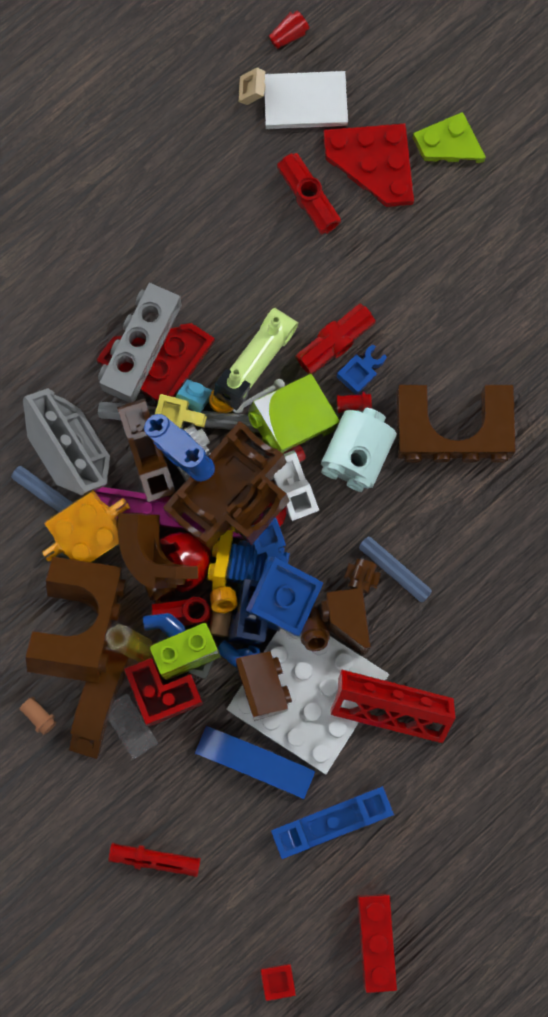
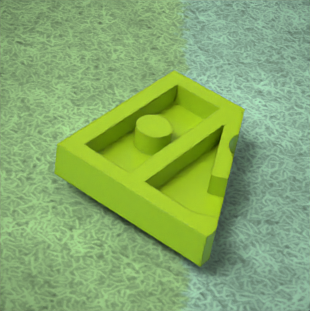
M463 112L413 133L412 138L424 161L446 160L447 162H459L460 159L476 160V163L485 161L486 156Z

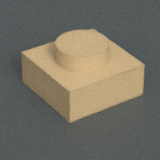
M255 68L240 76L238 102L248 105L264 97L266 87L264 70Z

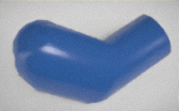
M170 613L143 616L145 631L160 629L169 638L185 631L184 625Z
M226 640L217 648L220 655L236 668V658L261 653L260 649L254 645L236 650Z

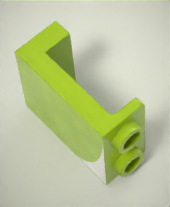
M312 374L254 400L248 410L249 421L255 429L259 430L263 437L262 441L268 446L278 449L281 453L320 434L326 436L332 433L340 423Z
M202 623L150 647L160 674L166 680H170L221 657L206 623Z

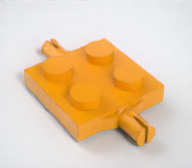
M92 490L48 519L44 524L53 535L55 544L42 551L44 557L47 556L46 560L51 561L52 557L63 553L72 560L92 562L118 545V521L116 516H118V513H123L130 508L128 503L125 504L126 500L122 498L109 507Z

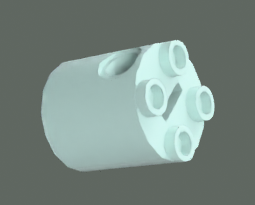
M365 408L363 413L346 410L322 459L321 465L323 469L321 473L331 479L339 477L347 481V486L358 492H362L364 488H373L397 433L388 424L384 423L386 417L374 409Z

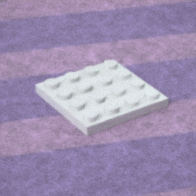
M280 628V631L276 632L264 652L271 651L272 658H279L283 674L278 675L281 687L287 685L292 702L287 704L288 711L254 721L243 684L226 710L326 775L359 723L330 715L331 706L338 693V677L341 670L381 680H386L389 674L331 636L328 645L323 650L309 651L301 643V634L300 637L294 636ZM343 700L341 707L348 709L358 706L356 702Z

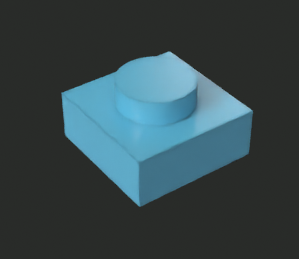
M187 379L178 391L176 398L188 401L189 409L201 413L209 402V396L213 390Z

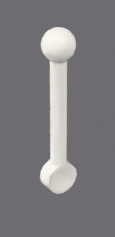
M276 379L272 386L244 401L237 411L234 409L233 412L241 414L244 408L252 404L254 400L284 387V381Z

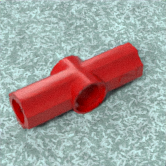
M291 153L285 156L277 164V169L296 196L297 204L306 211L320 234L331 232L341 223V218L323 193L320 181L312 176L298 153ZM311 190L315 195L306 197L302 193Z
M360 303L339 321L335 320L326 325L319 332L317 338L295 355V358L306 373L313 375L332 358H338L347 352L354 344V341L371 328L376 320L368 308Z

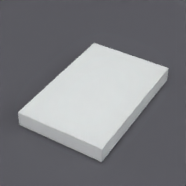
M345 71L265 74L266 129L348 126Z

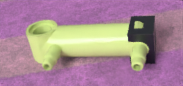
M273 308L264 319L260 330L232 367L226 369L217 380L213 396L237 411L248 397L250 388L280 348L289 342L299 322L280 310Z

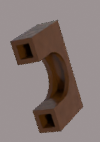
M398 385L396 392L398 459H405V462L417 463L421 462L422 459L433 458L434 462L445 463L450 462V458H462V462L473 463L478 462L479 458H491V462L502 463L507 462L508 458H512L515 454L513 385H484L481 391V429L474 436L459 441L442 437L430 424L427 385Z
M52 557L46 578L47 597L82 602L90 606L98 617L88 630L74 636H61L32 631L25 656L27 672L99 683L101 672L106 673L109 655L105 654L107 646L112 647L114 642L115 629H111L113 621L118 622L121 604L117 603L119 596L124 597L126 590V579H122V567Z

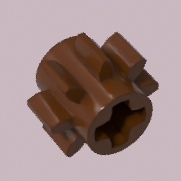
M356 559L355 565L348 563L344 579L350 580L348 584L350 589L362 588L363 593H369L370 587L377 589L381 573L375 572L377 564L364 559Z

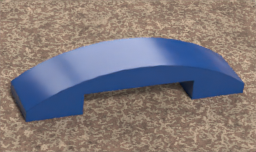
M208 726L205 727L195 754L302 799H305L315 774L314 770Z
M382 786L271 830L281 859H284L393 816L394 813Z

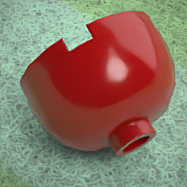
M187 532L174 533L160 539L162 551L171 562L198 567V579H185V584H177L175 589L185 592L202 583L209 571L210 549Z

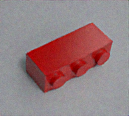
M358 895L364 990L366 993L397 991L390 895Z

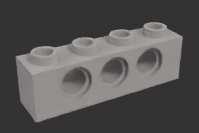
M152 283L148 284L146 290L142 289L139 292L135 302L137 308L133 315L129 314L123 325L125 332L121 340L117 339L114 342L110 353L113 356L108 365H103L98 375L102 391L129 403L136 400L182 306L179 295ZM149 313L158 315V318L153 322L144 320V317ZM136 338L146 340L145 344L141 347L131 345L132 341ZM128 362L134 365L129 372L119 371V367L123 363Z

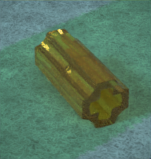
M119 623L115 627L108 629L105 638L108 641L109 648L139 663L153 657L150 650L152 640Z

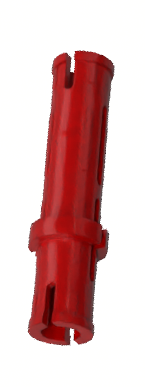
M113 842L108 862L132 865L137 870H141V867L194 877H198L201 860L199 857L195 858L145 849L143 845H139L137 848Z

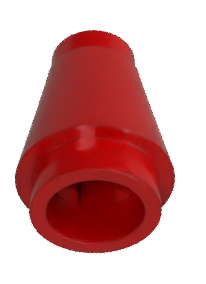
M297 10L293 14L290 12L268 37L275 48L279 49L281 46L283 47L305 36V32L310 27L303 15Z

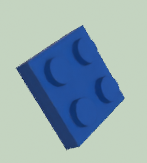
M270 557L246 611L294 636L300 637L323 582L276 557Z

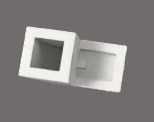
M293 450L284 454L287 463L274 474L275 485L286 492L290 500L286 505V513L292 521L319 511L311 486L305 479L297 454Z

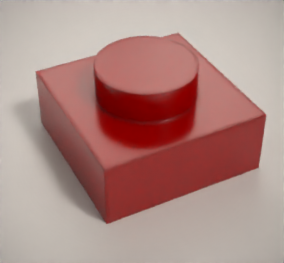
M291 963L261 968L266 1001L296 996Z

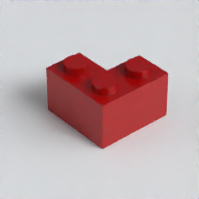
M153 658L124 669L145 724L148 727L203 705L191 674L164 685Z

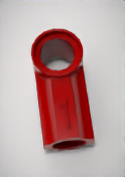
M200 597L152 604V615L170 613L184 626H198L202 623H208L211 618L210 606ZM197 604L203 605L205 608L204 615L199 619L191 618V608Z

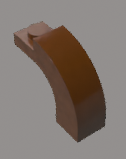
M145 399L117 407L148 502L176 493L162 451L156 447L154 441L144 431L145 422L150 418Z
M118 513V540L121 554L127 568L140 583L154 589L177 588V584H185V579H198L197 566L175 564L164 555L159 540L160 515Z
M106 649L105 653L109 655L106 673L101 672L99 683L86 681L70 733L72 738L69 751L95 759L100 754L108 718L116 695L124 681L126 673L124 669L127 668L129 656Z

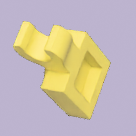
M160 394L155 414L165 415L179 428H183L184 422L204 428L207 420L205 414L188 410V401Z

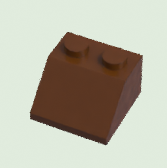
M363 589L327 592L325 601H321L320 611L323 621L328 622V629L360 654H367L371 646Z
M271 651L236 658L237 668L253 720L258 721L288 711L287 704L291 703L292 699L287 685L281 687L278 675L283 674L279 658H272Z

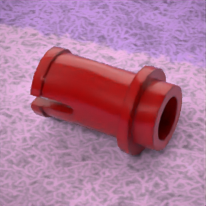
M363 391L360 395H337L338 413H343L346 410L364 411L365 408L372 409L371 394H365V391Z

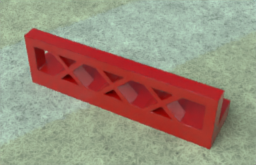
M341 670L338 677V693L330 709V715L439 743L444 742L456 719L454 698L346 670ZM343 700L356 702L358 705L352 709L341 707ZM379 708L385 710L386 714L375 716L371 715L369 711ZM407 715L413 717L414 721L403 723L399 722L397 718ZM433 722L442 724L439 732L427 729L425 725Z

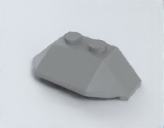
M48 388L25 396L23 398L27 437L56 485L80 495L104 487L108 479L110 455L82 410L66 399L54 395L55 392Z

